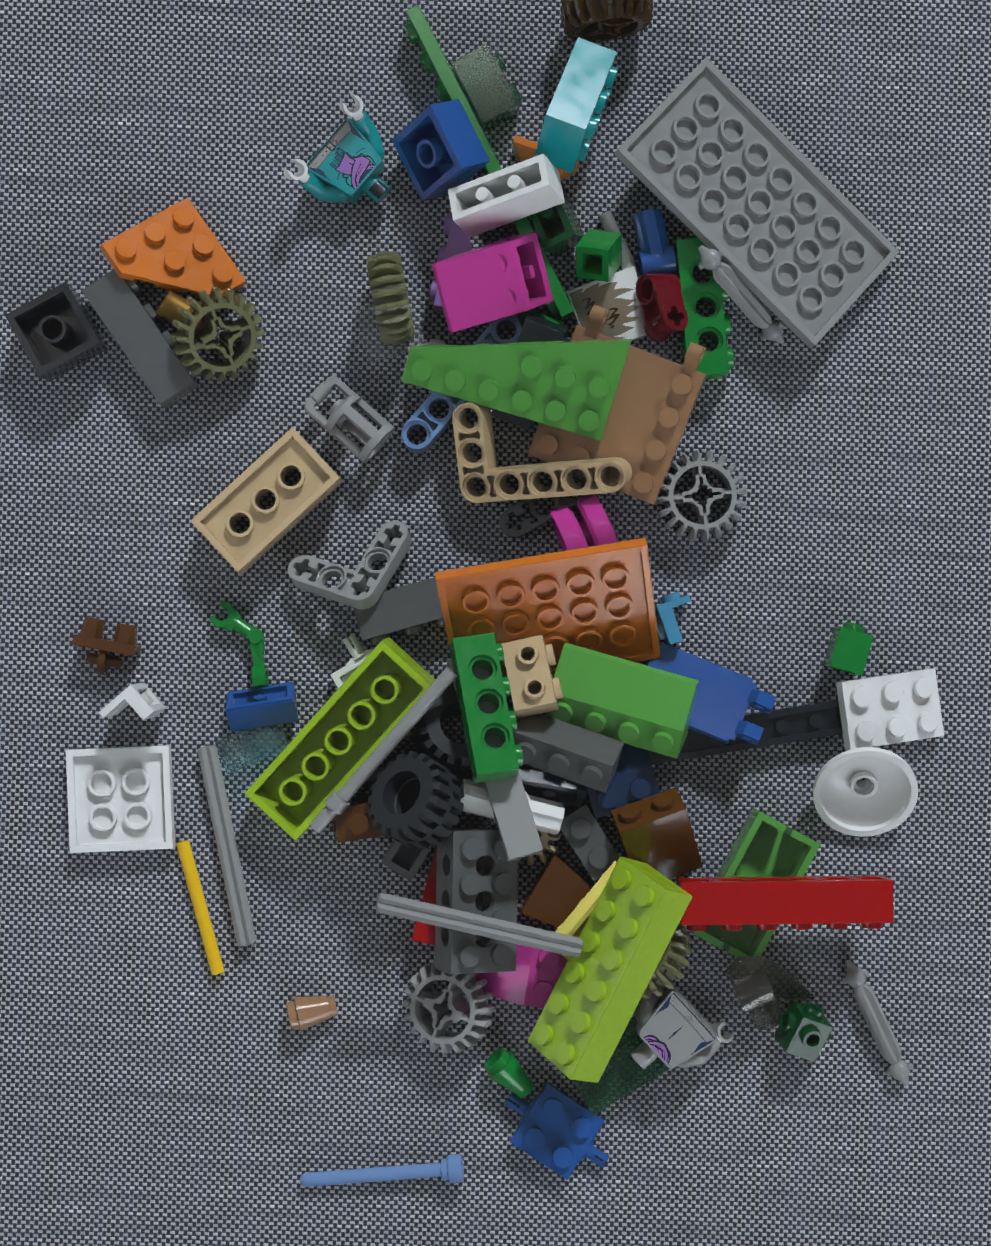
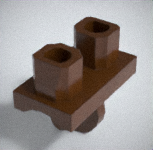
M85 617L80 634L73 635L72 645L100 650L99 654L88 652L86 656V662L97 664V674L105 676L109 666L121 668L122 658L112 657V652L140 656L141 645H136L137 626L117 623L114 640L103 639L106 620Z

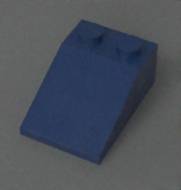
M625 743L617 770L607 792L604 793L590 787L586 789L591 812L595 819L612 814L611 810L659 793L647 750Z

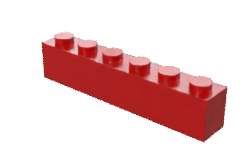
M885 875L677 878V885L693 896L679 922L681 926L686 925V930L706 931L707 925H721V929L727 931L742 930V925H756V929L776 930L778 929V924H791V928L797 930L813 929V924H826V928L847 929L848 923H861V927L866 929L883 928V923H894L893 880Z

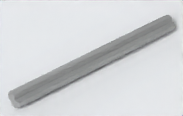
M215 745L203 746L197 752L236 942L238 946H248L256 941L218 750Z
M380 893L376 901L377 912L576 958L580 956L583 948V940L578 937L400 896Z

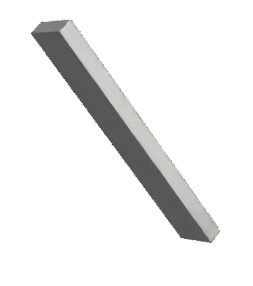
M449 659L447 665L453 670L452 660ZM477 667L472 670L474 676L478 679L484 680L489 678L488 671L484 668ZM454 680V681H453V685H454V688H455V691H456V694H457L456 683H455V680ZM481 701L478 703L482 712L487 714L496 712V707L492 702ZM490 734L484 737L486 744L492 748H499L503 745L501 739L496 735ZM519 771L516 777L484 782L508 862L541 853L543 851L542 843Z

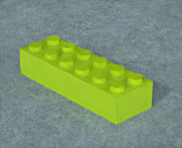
M390 637L382 640L244 794L296 841L310 828V823L326 806L325 801L334 790L339 791L435 679Z
M622 856L619 857L579 937L583 940L582 952L577 958L569 957L528 1039L530 1044L570 1080L599 1082L693 897L647 863Z

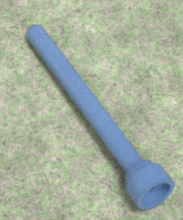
M450 1154L448 1158L441 1159L439 1163L309 1172L301 1175L300 1183L304 1187L431 1177H442L443 1180H449V1183L464 1182L462 1154Z

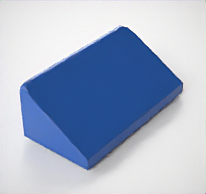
M294 682L228 692L226 715L230 730L235 732L298 721Z

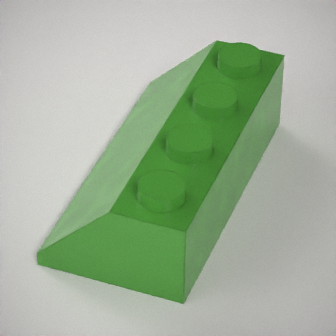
M565 643L554 678L559 677L563 698L557 699L559 710L546 712L545 715L616 739L625 744L677 759L688 734L699 680Z

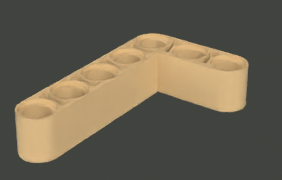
M467 402L459 405L453 412L452 422L460 490L464 498L469 502L485 503L613 493L623 488L632 478L631 465L627 460L620 457L497 467L490 408ZM469 408L477 413L478 422L476 426L467 421L466 412ZM472 443H476L481 448L482 457L480 460L471 455L470 446ZM608 466L619 470L621 474L619 483H613L607 478L606 470ZM574 469H579L586 475L585 486L578 485L573 480ZM541 472H546L551 476L553 481L551 488H546L540 483L539 476ZM508 474L517 478L519 482L517 491L508 487L506 482ZM476 477L481 478L485 482V493H480L475 489L474 480Z

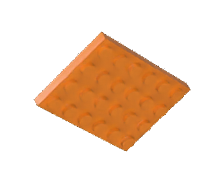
M646 538L435 572L449 648L452 638L494 632L496 643L502 644L542 635L546 645L552 644L555 654L556 665L550 666L552 676L555 675L565 643L633 662L661 658ZM504 662V664H500L502 677L507 676Z

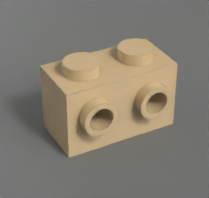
M542 635L502 643L507 677L517 717L522 718L559 710L557 699L563 698V692L559 677H552L550 666L556 665L552 644L546 645Z

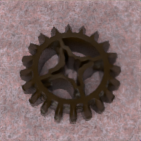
M563 0L561 2V26L564 28V34L575 41L578 37L590 42L624 39L628 35H635L637 31H643L652 23V0Z

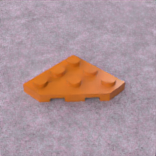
M188 197L102 243L100 247L101 252L120 278L130 281L138 279L154 283L155 287L166 290L171 289L178 293L186 291L198 294L199 290H204L210 297L212 287L219 288L221 293L226 288H230L235 292L246 283L243 275Z

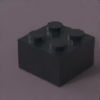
M66 281L5 315L38 376L48 382L108 350L106 343L76 290Z

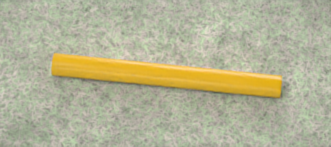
M181 841L176 843L211 975H217L225 972L190 841Z

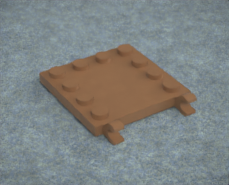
M593 305L587 327L576 324L570 342L616 340L601 334L610 310ZM691 342L686 352L684 363L681 365L630 345L601 441L539 423L528 455L546 462L609 457L623 458L631 465L632 478L628 484L618 491L655 505L707 374L697 371L706 347ZM608 466L606 470L607 478L613 483H619L621 480L619 470ZM574 469L573 473L586 478L583 471Z

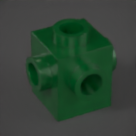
M792 1000L788 1010L782 1014L779 1027L775 1033V1037L785 1053L812 1062L816 1061L823 1046L828 1043L833 1026L824 1015L825 1011L821 1007L811 1002H807L804 1005Z

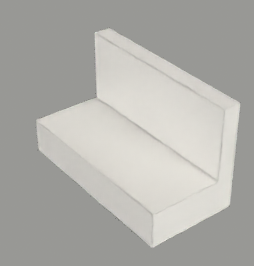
M145 683L130 684L105 706L99 714L103 718L118 715L130 705L143 720L157 717L166 707Z

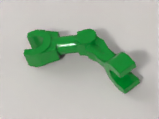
M221 601L219 605L227 609L228 617L220 621L211 616L209 620L214 626L231 632L236 631L250 641L249 648L253 660V686H269L268 670L264 661V633L242 620L243 617L230 603Z

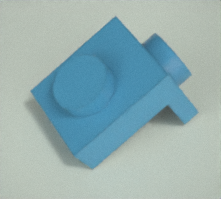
M679 591L659 597L661 604L655 606V613L658 619L656 620L659 641L665 639L667 645L683 641L672 608L691 602L689 595L681 597Z

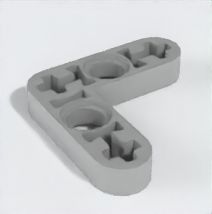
M390 521L380 528L355 570L310 555H301L289 563L287 568L288 574L295 587L356 609H369L377 603L412 543L411 535L403 522ZM385 559L388 561L387 565L381 570L370 569L372 563L376 560ZM338 576L342 578L336 587L328 588L325 586L326 581L331 577Z

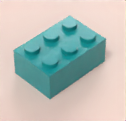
M577 38L546 112L535 156L544 154L556 168L569 173H573L577 161H585L591 142L586 139L591 141L592 136H595L601 120V116L596 115V113L602 114V111H605L611 95V91L607 90L606 87L612 89L619 68L613 66L617 54L616 51L585 39Z

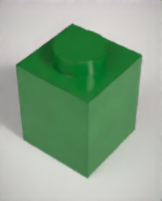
M589 229L576 245V278L609 282L622 265V233Z
M845 622L844 627H833L823 666L854 675H863L874 636L864 633V626Z

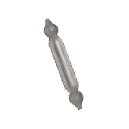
M701 245L698 248L701 255V262L698 263V267L701 270L703 268L712 270L713 278L754 326L762 328V333L759 335L761 340L767 339L783 344L784 338L782 333L786 325L782 321L772 320L770 311L748 288L729 264L721 262V257L724 255L722 249L717 251Z
M851 961L846 962V976L842 978V982L854 987V998L882 1057L890 1063L886 1074L899 1080L904 1086H908V1076L910 1070H913V1065L901 1059L902 1050L873 989L865 983L866 978L870 976L867 970L863 971Z

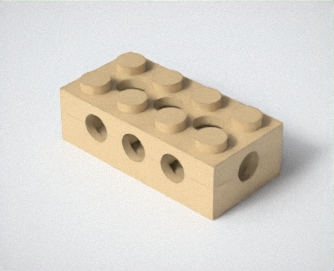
M292 427L198 513L191 522L237 572L243 574L343 481ZM294 469L300 470L301 479L299 483L295 486H287L285 483L286 474ZM269 492L274 493L276 498L274 506L268 510H263L260 506L261 497ZM241 516H248L250 520L248 530L244 533H238L235 529L236 520Z

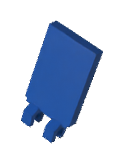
M659 641L661 658L651 659L647 666L699 680L689 729L728 744L729 739L735 741V738H739L757 745L764 728L748 721H743L748 706L770 714L777 697L762 690H755L757 684L753 683L754 679Z

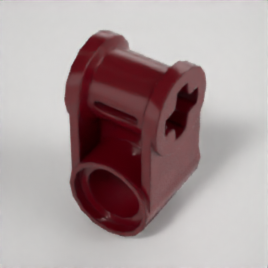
M673 273L642 274L636 282L635 291L641 309L646 335L654 342L660 343L667 340L672 332H680L688 324V314L681 292V282L678 276Z

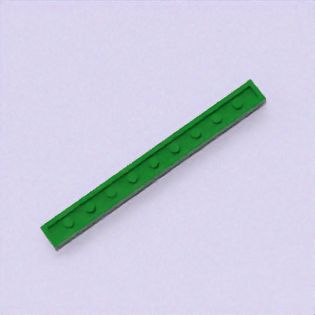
M419 5L406 10L407 24L403 25L411 44L417 43L423 54L419 55L420 62L427 75L433 73L438 83L434 88L441 102L460 100L490 159V162L481 168L484 176L501 170L502 168ZM527 217L504 225L510 224L515 235L534 233ZM540 244L554 300L544 305L551 317L557 316L558 320L564 322L572 318L574 309Z

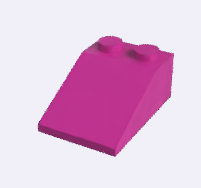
M516 944V971L478 973L475 979L477 981L487 980V984L482 989L484 993H493L492 997L544 1009L565 967L566 958L558 953Z

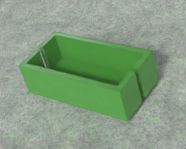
M752 808L716 877L804 876L821 844L763 812ZM707 925L706 931L692 932L694 935L720 949L724 947L728 953L755 967L775 930L756 929V925H742V930L727 931L722 930L721 925Z

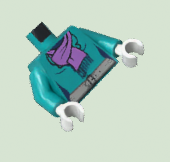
M350 93L351 97L355 100L354 108L348 110L347 106L341 101L339 107L343 113L353 117L352 121L346 118L307 164L301 159H290L298 167V172L295 176L289 170H284L283 173L289 180H300V185L320 201L340 204L349 201L355 204L366 193L379 204L385 199L391 189L379 178V175L385 169L383 161L385 150L378 129L368 114L362 111V99Z

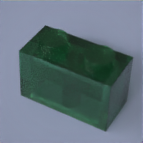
M488 44L451 62L452 72L483 133L519 115V102L522 101L519 90L514 82L508 83L503 74L506 71V67L502 57L498 52L493 54Z

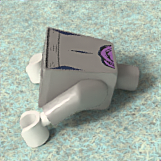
M675 986L674 989L663 987V996H656L652 993L650 1000L642 997L640 999L635 1016L637 1021L636 1029L644 1042L632 1051L631 1055L643 1069L650 1065L657 1057L669 1069H673L676 1066L680 1068L699 1066L708 1062L720 1049L721 1043L731 1042L734 1039L733 1033H726L721 1036V1028L726 1025V1022L710 1025Z

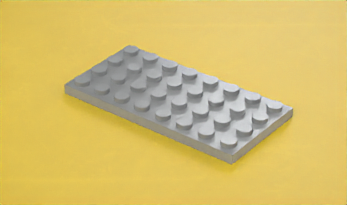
M707 57L614 153L709 249L717 251L722 249L724 255L721 257V261L729 264L748 288L810 349L816 346L900 252Z

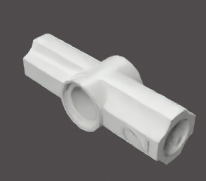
M463 779L460 788L464 790V797L460 801L464 803L463 812L491 818L496 823L484 783L473 784L472 780ZM526 792L537 830L556 835L560 831L564 819L565 809L563 804L531 796Z

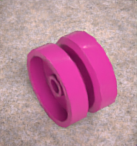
M590 494L577 500L576 509L580 522L577 521L573 511L567 505L549 511V516L562 551L617 542L612 523L595 494Z

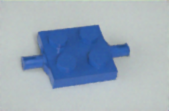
M547 1081L539 1094L530 1100L529 1103L520 1099L513 1092L509 1094V1098L506 1099L504 1105L521 1114L519 1125L509 1139L510 1143L567 1180L577 1164L585 1157L600 1166V1168L604 1167V1161H608L609 1155L593 1146L594 1138L604 1123L602 1117Z

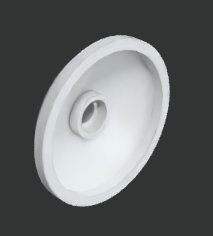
M875 747L855 748L836 755L821 768L813 786L814 805L821 819L836 831L859 837L875 836L896 828L912 813L918 798V784L910 765L897 754ZM861 778H867L866 780L859 781Z

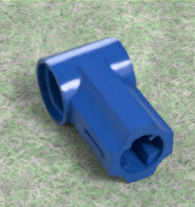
M653 208L634 214L632 220L639 249L637 251V260L640 276L642 274L673 273L677 275L675 252L673 246L668 243L662 209Z

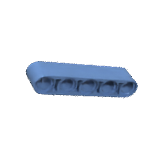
M513 315L494 320L473 345L483 343H515L518 341L522 330L521 324ZM509 325L514 328L516 334L509 340H503L499 338L496 332L501 326ZM433 391L402 428L401 436L407 449L419 454L429 450L452 423L454 410L459 405L469 401ZM443 402L448 405L449 412L444 418H435L430 414L431 408L435 403ZM422 428L427 432L426 440L422 444H412L408 440L410 432L413 429Z

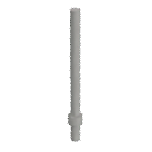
M449 667L444 669L339 791L334 790L325 801L326 806L310 823L313 830L321 833L337 814L342 815L350 805L349 800L455 680L458 675Z

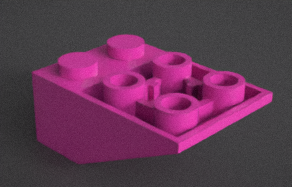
M537 232L509 236L431 264L450 333L528 311L554 301Z

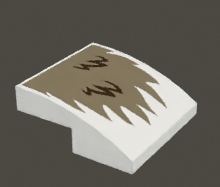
M633 266L616 272L609 282L595 280L567 292L580 326L587 327L590 311L593 305L610 310L601 334L616 340L632 339V341L647 336L635 291L636 282L639 278L636 267Z

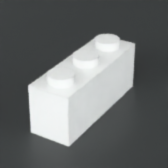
M544 154L448 189L453 221L470 237L565 203L559 171Z

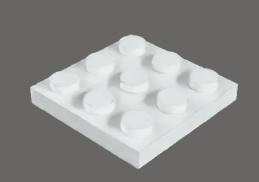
M171 745L66 750L70 853L175 848Z

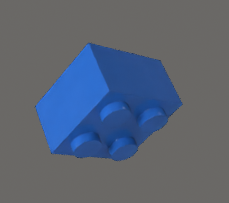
M459 99L429 105L392 140L422 202L447 196L448 189L464 184L490 162Z

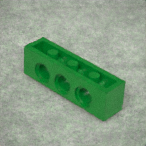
M699 238L676 240L673 249L677 262V276L681 282V292L688 314V324L684 330L680 331L682 362L684 363L685 355L691 342L699 345V337L710 336L715 342V350L705 351L697 371L707 374L705 380L723 379L729 374V369L734 368L733 349L727 348L726 335L731 334V320L729 314H724L723 301L728 300V295L714 280L712 270L703 268L708 272L710 278L706 283H700L693 277V270L699 268L698 263L701 262L698 248L701 245L706 248L708 247ZM699 302L708 303L712 308V315L709 317L700 316L696 311V304Z
M494 632L452 638L449 649L453 671L458 675L455 678L473 784L516 777L519 766L523 765V752L521 745H515L513 732L517 731V721L514 710H508L506 698L511 696L510 683L507 676L502 677L500 664H504L503 646L501 643H496ZM477 667L484 668L489 672L490 677L484 680L478 679L474 676L472 670ZM490 701L495 705L496 712L491 714L484 713L480 710L478 703ZM490 734L496 735L501 739L503 745L499 748H492L486 744L484 737Z

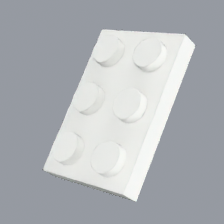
M935 668L836 682L845 750L944 736Z

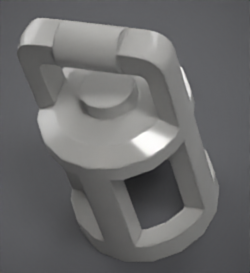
M330 376L325 382H321L309 395V399L304 404L306 413L364 464L382 448L395 430L392 424L336 376ZM333 387H337L347 398L343 401L338 399L328 411L331 415L327 420L314 407L320 405L332 392ZM358 408L381 428L377 430L357 412ZM342 427L364 445L363 449L339 429Z

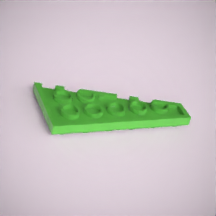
M632 339L411 346L401 381L601 441Z

